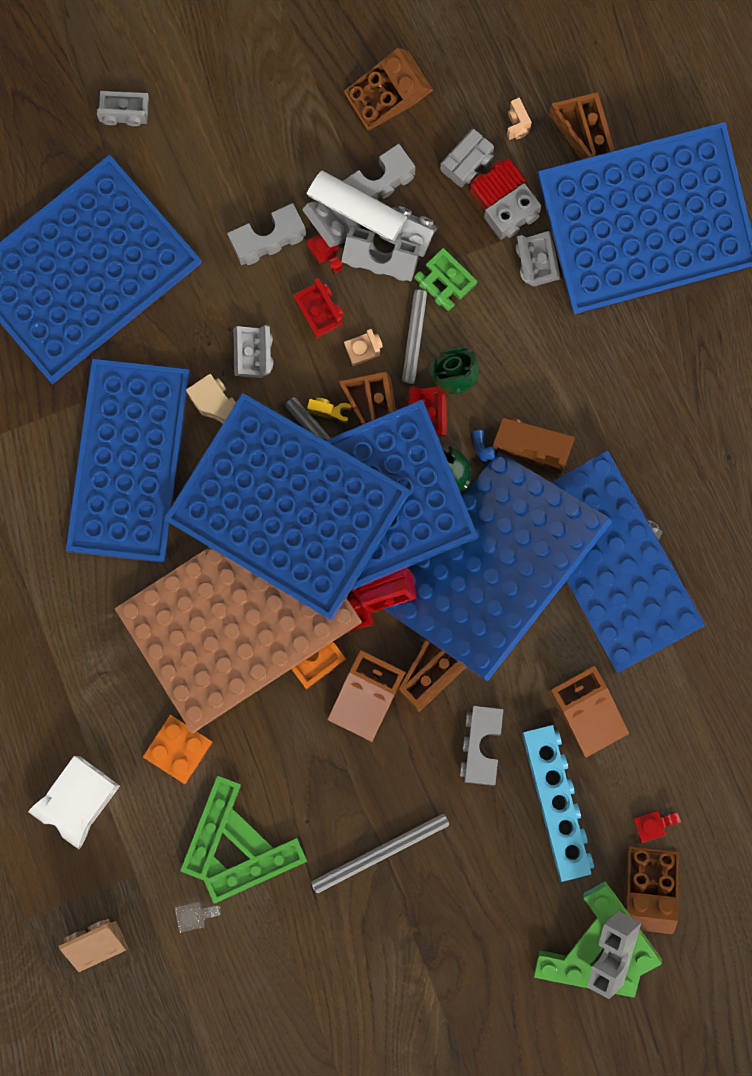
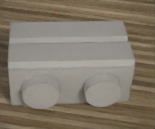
M471 129L441 162L440 170L459 187H463L466 183L470 185L472 180L478 176L477 170L482 165L487 167L493 160L494 146L475 129Z

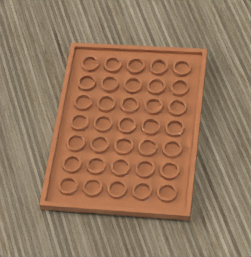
M210 547L115 608L192 733L362 623L347 599L344 600L331 621Z

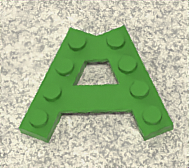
M217 776L181 868V872L204 880L214 904L307 862L297 838L273 848L232 808L241 784ZM224 833L250 860L230 869L221 864L214 855L222 834Z
M606 881L584 893V900L597 918L567 956L539 950L534 978L588 988L587 984L592 966L596 963L594 960L603 949V947L599 946V941L604 924L618 911L630 916ZM639 929L624 985L615 994L635 998L640 976L662 964V958L641 929Z

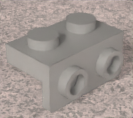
M100 91L99 109H97L98 119L106 125L126 123L130 126H140L141 124H147L149 95L148 93Z
M394 207V210L407 216V219L394 243L381 235L380 238L395 245L398 239L421 245L419 255L424 257L438 226L434 225V221L427 217L420 216L419 218L412 215V211L405 207Z
M547 231L527 238L523 235L517 236L518 244H516V251L522 262L520 274L523 281L534 287L559 280L560 274L552 233Z
M264 325L261 328L235 327L233 329L234 376L263 378L268 375L273 368V358L270 357V347L273 341L270 326Z

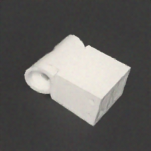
M74 756L47 795L28 812L44 824L55 825L66 841L80 849L88 835L91 824L107 805L120 785L81 756Z

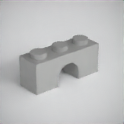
M398 144L379 157V166L385 173L382 178L375 181L368 180L359 170L343 182L376 200L381 197L384 199L394 192V188L400 184L406 185L414 178L415 165Z
M293 203L271 213L275 229L267 236H259L254 233L249 223L227 233L229 242L241 266L244 264H254L263 255H273L282 249L281 247L289 243L294 245L303 240V237L306 236V229Z
M351 226L346 237L341 262L354 268L361 267L371 270L375 274L390 275L401 281L412 280L421 245L398 239L392 252L383 253L374 246L375 232Z
M473 706L472 712L467 711L466 726L470 727L469 737L464 736L463 751L467 752L466 762H461L460 776L464 777L465 783L495 786L498 760L484 757L480 752L479 744L481 739L487 735H501L503 709Z
M618 911L604 924L599 941V946L603 947L604 951L600 959L592 966L587 984L589 989L610 999L624 985L641 922Z

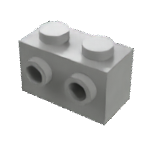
M524 183L486 209L484 218L500 240L506 236L511 238L520 231L519 227L525 223L529 225L539 218L541 204Z

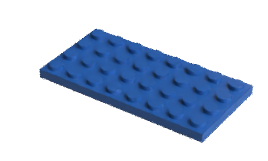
M92 359L66 545L67 552L165 563L170 523L164 520L173 505L187 398L186 389H188L190 375L189 369Z
M609 451L600 454L552 482V484L606 515L612 521L567 579V583L617 673L706 626Z

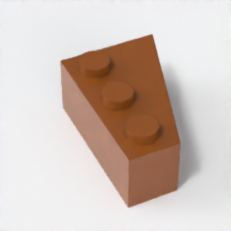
M598 92L551 104L550 117L580 160L615 151Z
M387 372L339 381L362 425L396 411L391 378Z
M508 417V419H502L493 448L496 452L499 451L510 457L561 474L568 460L575 437L547 430L536 425H528L522 423L519 419Z
M426 640L399 690L402 696L420 712L467 667Z

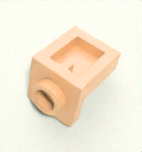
M519 97L511 101L510 111H508L509 118L513 124L507 130L509 140L513 138L521 139L531 130L532 122Z
M372 329L367 330V334L344 342L353 366L379 357L380 348L383 347L379 335H374Z

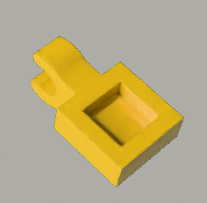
M316 398V400L309 399L307 411L311 415L327 419L333 418L342 423H348V417L342 416L340 412L343 409L351 411L352 406L348 403H341L334 407L330 404L329 400Z

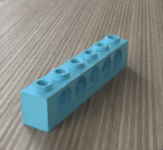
M553 725L523 732L522 738L559 881L563 882L591 875L590 869L594 868L591 854H586L584 844L587 843L584 828H579L577 819L581 818L578 804H573L571 794L575 793L571 779L566 778L567 760L565 754L560 755L558 745L562 744L560 733L558 730H554ZM546 746L552 750V758L546 761L540 757L539 751L541 747ZM548 771H554L558 774L559 781L556 785L547 783L546 774ZM556 795L562 796L565 800V806L561 810L555 809L552 805V799ZM562 820H567L571 824V832L567 835H563L558 829L559 823ZM569 845H574L578 850V855L573 860L568 859L565 855V849Z

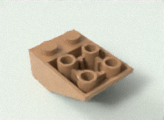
M109 919L88 926V933H86V930L63 938L65 943L58 946L78 972L129 949L118 922L110 923Z

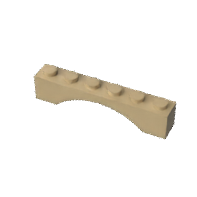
M211 374L186 389L189 398L201 415L213 418L223 424L236 404L232 397L228 399L223 393L226 388L219 378L214 380Z

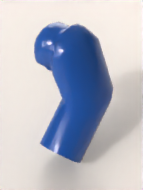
M484 430L472 431L474 451L480 460L485 462L493 460L495 458V450L491 446L486 448Z

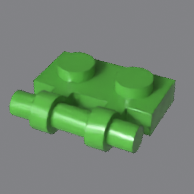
M444 248L426 264V268L431 272L427 277L421 271L414 277L420 283L419 287L424 291L427 290L435 298V302L439 306H443L447 311H450L455 305L449 299L452 294L461 300L477 284V280ZM437 279L447 287L443 292L433 284Z

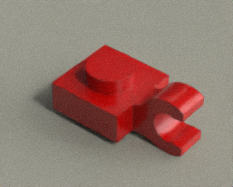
M320 234L306 242L307 247L319 264L326 261L335 274L343 269L341 266L343 265L342 262L335 255L340 252L337 245L329 247Z
M658 811L633 819L641 843L665 836L664 827L681 822L678 812L660 818Z

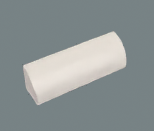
M321 171L316 176L307 192V195L393 243L407 219V216L324 171Z

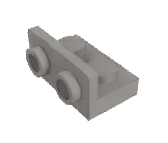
M318 201L308 203L302 209L329 247L345 243L351 226L360 228L357 222Z

